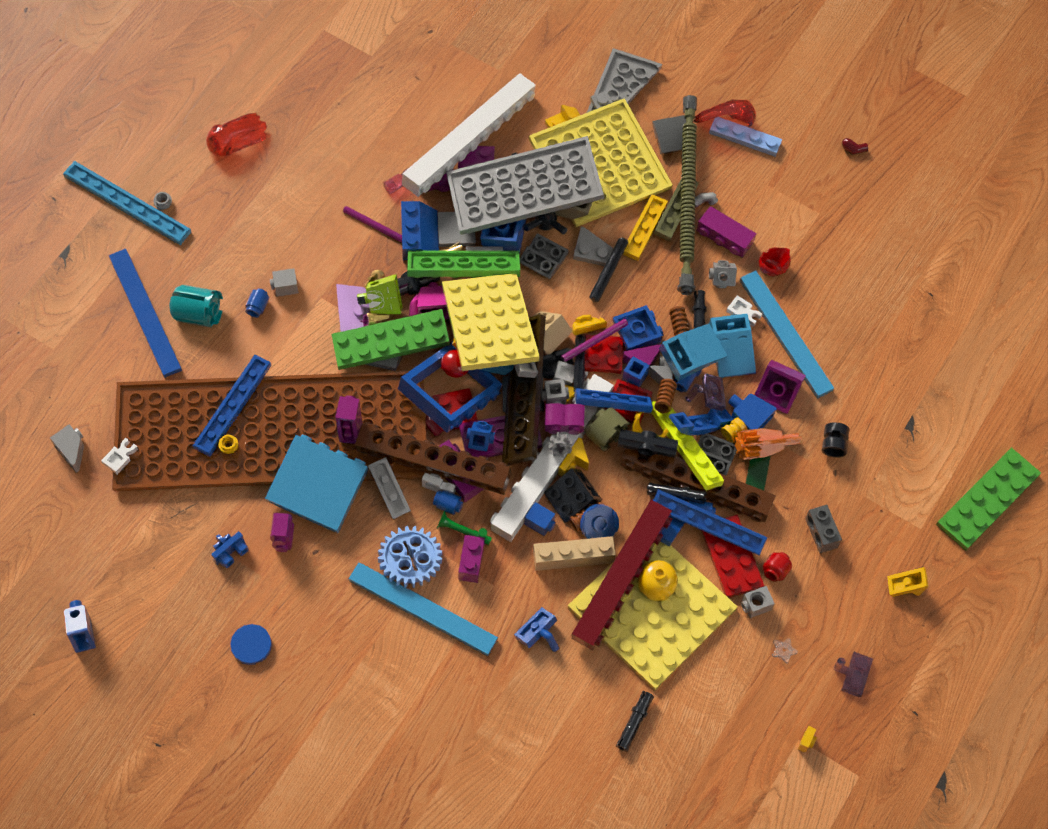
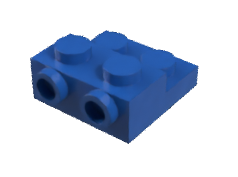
M647 305L613 317L612 321L614 324L623 319H626L628 322L626 327L618 331L627 351L661 343L664 336L663 330L660 326H657L654 312L650 311Z

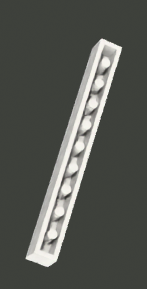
M519 73L408 168L402 175V185L417 197L423 192L426 193L431 185L439 182L447 171H451L455 164L463 161L470 151H474L477 148L478 144L486 141L493 131H497L500 128L501 124L509 121L516 111H520L523 108L524 104L532 101L535 97L536 84Z
M595 374L584 383V389L612 392L614 386ZM585 405L584 429L594 421L595 415L603 407ZM561 432L560 434H568V439L573 440V446L578 437L582 439L585 432L578 435H571L568 432ZM547 437L543 442V449L541 452H537V459L532 460L533 463L530 468L527 466L523 471L521 481L514 484L510 497H505L499 513L495 512L490 520L491 531L509 542H512L524 524L525 516L535 502L538 503L544 495V492L558 474L559 466L568 454L566 452L564 458L558 455L553 456V451L548 450L549 444H551L549 442L550 437Z

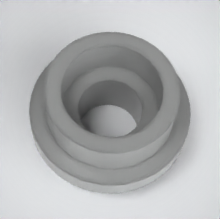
M159 192L155 195L153 202L156 208L163 210L171 206L172 198L166 192Z

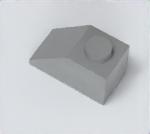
M69 424L50 437L55 448L77 473L80 470L84 444L81 440L83 435L77 428L73 429Z

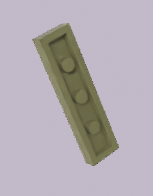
M681 180L653 233L669 242L681 220Z

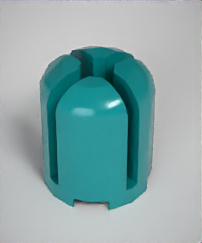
M189 285L178 286L170 298L169 308L171 316L177 322L212 328L214 324L218 325L223 310H219L220 299H223L222 293L217 290Z

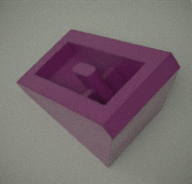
M661 345L624 351L623 363L628 365L634 356L653 366L660 356Z

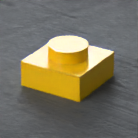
M808 726L798 750L805 753L808 748H813L817 739L814 736L816 729Z

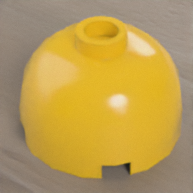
M650 561L643 566L644 569L637 581L639 591L652 601L667 600L677 588L678 577L676 570L666 561Z

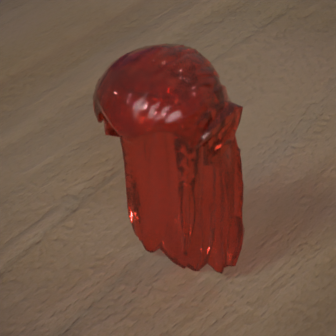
M732 99L700 112L695 116L693 122L702 123L727 114L732 119L748 123V127H751L756 120V111L750 101Z
M249 113L222 125H214L206 137L207 148L215 156H229L234 152L260 143L266 139L267 133L264 132L267 128L266 122L259 120L260 116L257 113Z

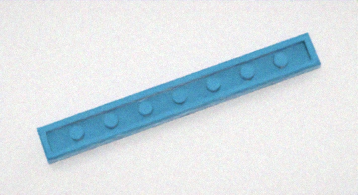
M76 161L63 173L65 178L179 245L191 233L190 228Z
M757 271L741 277V284L760 313H762V316L799 372L806 375L805 381L818 399L834 390L833 385Z
M360 562L348 578L350 582L486 656L490 654L498 640V637L410 589L404 588L400 584L397 586L395 581L390 582L389 578L384 577V575Z

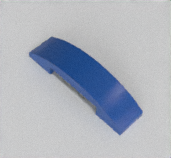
M725 407L711 408L707 414L687 417L684 412L669 415L677 429L686 435L711 433L725 425H730L733 420Z

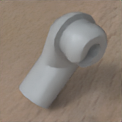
M713 192L699 194L695 197V208L706 201L710 205L716 204L718 202L716 194Z

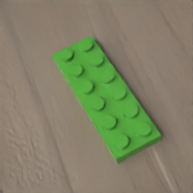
M408 251V277L476 278L504 274H517V277H520L519 251Z
M442 309L331 334L339 370L450 345Z
M1011 447L936 525L966 551L1040 476L1041 472Z

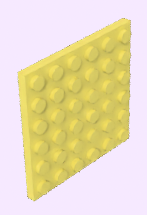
M625 98L529 135V141L534 150L588 136L604 199L594 201L588 215L573 219L572 222L575 228L650 198L651 194L657 195L672 189L673 185Z
M662 542L659 545H654L652 549L654 553L650 561L662 560L673 566L678 577L675 592L664 601L649 600L647 596L639 591L638 579L635 578L632 583L634 585L632 592L629 596L625 595L622 600L624 602L622 609L619 613L615 612L612 617L614 622L609 630L605 629L602 634L604 636L603 642L654 691L738 607L671 545L669 547ZM612 564L568 605V609L579 619H581Z

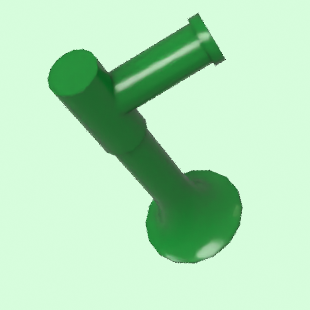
M445 511L437 526V529L448 527L465 535L485 538V544L488 546L492 540V537L487 536L486 529L481 528L478 532L450 520L446 516Z

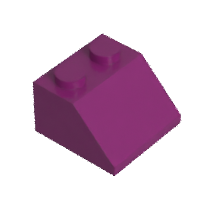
M771 360L754 395L773 405L777 410L788 414L806 375Z

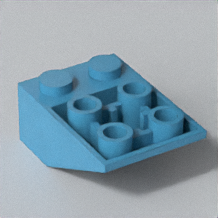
M748 314L710 318L709 324L727 354L726 358L716 362L719 378L756 374L752 332Z
M710 324L678 334L662 342L660 346V351L677 381L727 357Z

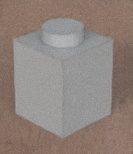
M294 268L272 272L273 279H270L271 290H275L276 297L299 293Z

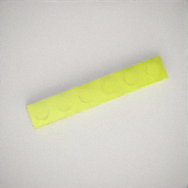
M652 401L653 409L651 414L663 431L666 428L668 429L667 436L669 439L678 440V452L704 489L707 491L722 486L724 479L694 437L681 433L669 418L670 414L676 413L673 408L668 413H660L655 409L656 401Z

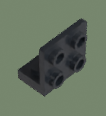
M571 468L544 492L552 506L566 523L570 521L571 516L575 517V514L582 511L589 504L595 505L597 501H602V498L582 470Z

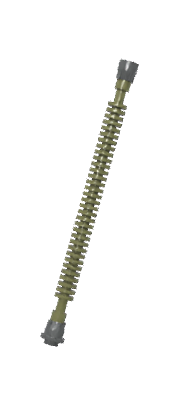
M694 95L683 97V113L686 119V123L682 126L680 261L683 262V268L681 269V277H679V285L677 286L678 292L682 295H690L696 290L694 275L692 274V268H690L691 262L694 261L697 126L693 123V119L697 110V97Z

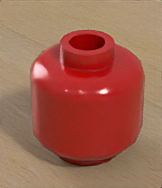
M773 552L763 564L764 575L773 582L783 581L793 565L786 553Z

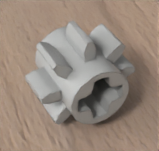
M557 432L555 438L550 437L549 442L551 444H549L548 450L553 451V456L558 455L564 458L566 452L571 453L572 448L570 446H572L573 440L568 439V434L564 435Z

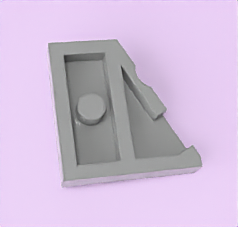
M581 226L573 260L605 266L613 248Z

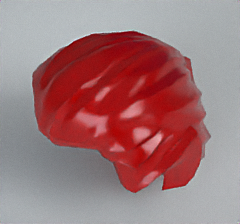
M773 247L769 248L767 252H763L760 260H758L761 272L772 277L786 273L791 264L790 249Z

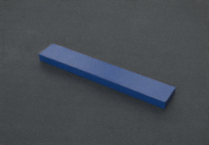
M257 355L252 357L193 444V449L209 457L219 445V440L225 436L272 366L271 362Z
M659 489L653 500L672 510L671 517L759 556L768 538Z

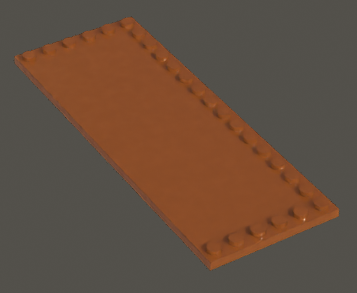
M409 371L264 376L225 434L236 437L238 440L237 450L234 453L225 454L219 449L218 445L209 457L193 449V444L239 377L117 382L114 446L119 449L122 441L127 438L130 443L126 448H131L135 444L138 450L128 456L130 462L118 475L113 472L112 489L113 491L272 485L295 435L301 437L302 434L312 438L311 442L319 444L321 442L328 445L331 451L337 452L339 450L346 453L349 459H360L368 467V465L381 460V458L358 452L354 444L339 442L335 417L340 396H354L360 400L363 424H375L380 429L386 431L387 429H392L400 435H412L420 441L426 440L425 413L398 390L401 377ZM423 379L417 385L424 391ZM377 439L375 444H380L383 439ZM231 443L226 444V447L232 446ZM396 444L393 446V449H399L402 445ZM415 449L411 452V454L416 455L420 452V450ZM388 461L396 480L421 479L424 473H428ZM369 467L363 481L375 480Z

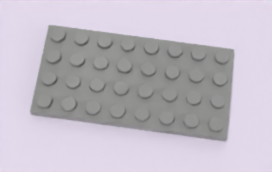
M588 136L446 172L461 235L604 199Z

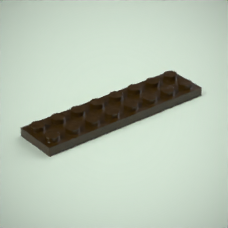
M542 314L529 318L539 353V362H535L538 371L535 378L519 377L515 367L508 373L502 462L508 466L537 459L546 317Z

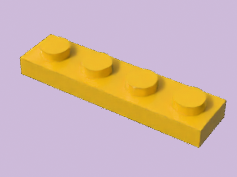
M651 194L628 238V245L623 255L639 261L667 207V200Z

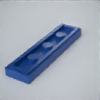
M579 388L575 389L574 393L576 404L604 408L612 407L614 409L652 413L653 409L651 398L646 396Z

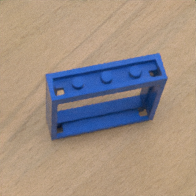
M453 341L450 345L445 346L403 375L398 386L400 392L447 433L455 427L458 428L465 419L469 420L477 410H483L488 402L491 400L495 401L496 397L500 394L499 391L502 383L487 371L479 369L469 370L468 374L480 383L485 390L452 414L448 413L417 384L441 367V360L448 351L456 350L452 345Z

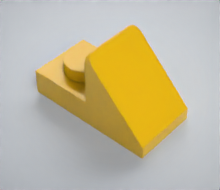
M561 105V112L545 119V125L547 128L578 117L580 114L574 107Z
M579 437L572 446L571 453L567 454L559 466L558 475L561 477L571 468L575 469L576 465L588 471L589 461L583 441Z
M925 567L887 576L889 593L892 597L908 593L919 596L928 588Z

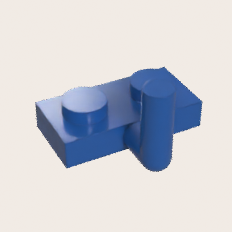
M543 607L514 634L515 638L528 648L543 637L553 652L559 650L554 636L548 631L557 622L555 615Z

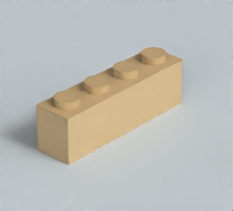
M613 536L534 544L535 571L611 564L615 560Z

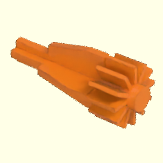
M773 429L743 430L736 433L738 437L735 438L736 453H740L739 458H743V460L762 458L783 451L784 446L800 444L802 438L799 436V433L782 435V431Z

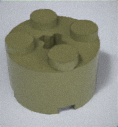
M611 407L606 410L601 409L595 415L596 420L588 424L584 432L602 451H606L611 448L609 446L610 443L619 441L621 429L627 430L629 428L627 425H630V423Z

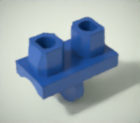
M239 531L232 537L229 534L224 537L218 534L215 536L218 542L213 545L215 551L211 555L217 565L220 563L227 569L234 563V559L230 556L231 553L236 551L240 556H243L249 549L243 535Z

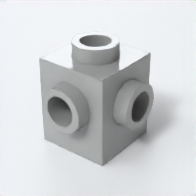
M719 260L718 263L713 262V268H709V279H712L713 285H716L718 288L735 286L737 273L735 263H729L725 260Z
M564 379L545 381L544 390H541L542 402L566 405V399H569L568 387L565 388Z

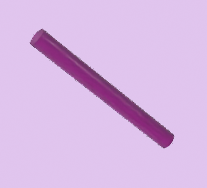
M348 206L344 207L343 213L402 243L401 234Z
M627 320L619 321L561 356L563 361L567 362L628 325Z

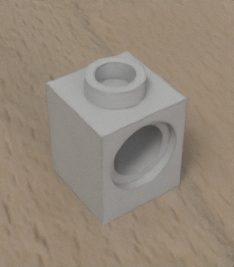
M767 586L744 594L741 602L743 611L748 613L750 618L771 611L775 604ZM752 600H758L761 605H754Z

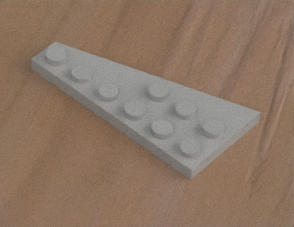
M613 48L594 95L607 91L612 102L625 98L627 104H629L659 72L662 64ZM590 103L587 113L595 110L592 103Z

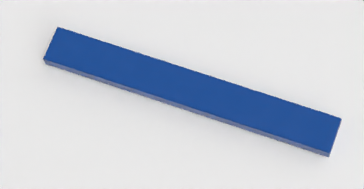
M123 249L109 255L164 378L182 371L127 250Z

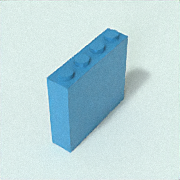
M302 434L301 437L295 435L265 500L324 528L339 533L368 472V467L360 459L355 458V460L347 458L348 455L342 451L337 450V452L329 450L330 447L324 443L319 442V444L311 442L312 438Z

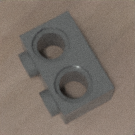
M828 505L810 509L805 520L819 553L838 548L842 538Z

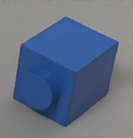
M633 356L623 371L622 381L640 387L648 375L650 365Z
M535 502L525 516L524 525L545 536L556 525L555 513Z

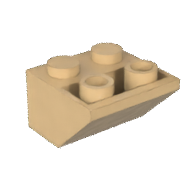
M540 311L534 315L542 314L546 317L544 356L551 354L573 332L562 314Z

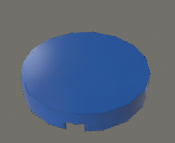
M604 504L590 506L581 518L580 528L582 534L587 539L614 537L619 529L617 513L611 507Z
M255 624L244 625L236 630L230 643L231 651L236 660L247 665H254L265 660L270 654L272 647L271 638L266 629Z

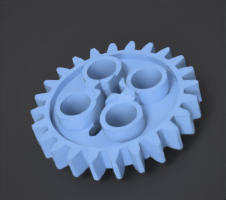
M406 526L405 531L398 528L397 534L391 531V538L385 536V543H380L381 549L378 550V563H381L380 570H384V577L390 575V582L396 579L397 586L401 582H404V588L407 587L408 583H411L412 587L415 588L416 582L423 586L424 579L430 582V576L436 577V571H440L439 564H442V550L439 549L441 544L436 543V537L430 538V531L424 534V528L420 529L419 532L416 531V526L412 530H409L408 526ZM404 542H405V543L407 544V546H408V551H409L410 556L407 555V549H406L405 545L403 544ZM418 543L420 546L414 547L412 544ZM394 550H400V551H402V552H401V553H394L393 551H394ZM411 558H413V563L417 571H415L413 568ZM420 560H426V561H428V562L422 564V563H420L419 561H420ZM406 566L409 569L401 570L400 568Z

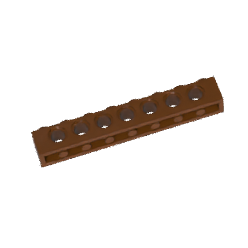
M362 424L354 444L358 452L381 459L386 457L391 462L502 495L505 494L512 475L511 468L504 462H491L486 457H474L466 451L457 452L446 445L440 447L429 440L420 441L412 435L406 434L403 436L392 429H387V431L380 429L375 424ZM377 439H383L380 444H375ZM396 444L402 445L399 449H393V446ZM415 449L420 450V452L416 455L411 454V452ZM432 455H438L436 460L429 459ZM451 460L457 461L453 466L447 465ZM468 466H475L473 471L466 470ZM487 471L494 472L490 477L484 475Z
M626 448L621 458L620 465L628 471L639 472L646 478L659 480L663 485H671L683 489L689 487L690 490L706 492L707 496L704 497L714 502L715 505L732 509L736 514L747 515L757 522H766L776 496L723 474H720L724 482L722 486L717 487L719 491H713L712 489L706 491L702 484H695L692 481L698 480L685 460L677 456L675 458L658 454L645 456L637 450ZM644 458L647 462L642 463L638 459ZM657 465H661V466H663L665 469L660 470V469H658L656 466H657ZM679 472L683 476L677 477L674 473ZM729 494H735L738 498L733 499ZM752 501L756 505L750 506L747 502Z

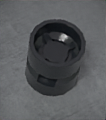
M837 422L826 424L822 453L829 457L839 458L846 456L850 428L845 424Z

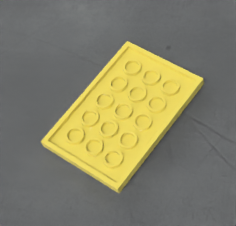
M517 274L442 282L462 371L539 362V353Z

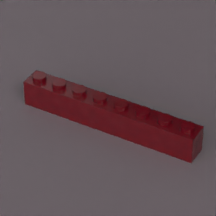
M650 500L573 630L572 639L592 651L595 646L599 647L604 639L602 634L605 629L609 630L614 622L613 615L615 612L619 613L624 605L622 600L625 595L629 596L632 592L634 579H639L644 569L642 567L644 562L650 561L654 553L652 551L654 545H659L663 538L662 531L664 528L668 529L673 520L671 518L672 510Z

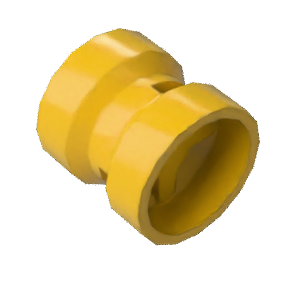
M736 417L731 421L730 425H725L721 428V433L728 442L734 443L736 442L735 438L738 437L736 433L748 429L745 423Z

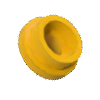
M225 435L219 440V449L225 454L234 453L238 448V440L232 435ZM231 443L232 446L226 447V444Z

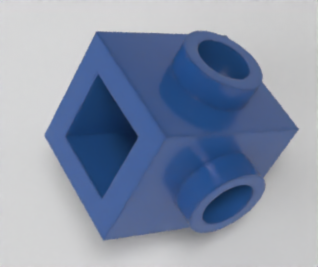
M484 421L474 422L472 428L467 430L468 448L487 451L489 445L494 443L495 433L492 432L493 425H489Z

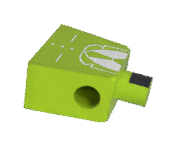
M397 274L369 282L366 287V293L357 294L358 304H369L370 312L373 314H401L403 305Z

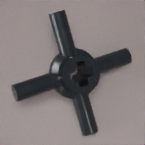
M555 211L535 216V220L524 225L526 232L536 227L545 231L554 228L563 235L567 232V228L557 222L558 216L555 214Z

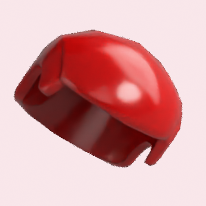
M457 349L450 350L443 356L441 369L448 376L458 378L468 373V371H462Z

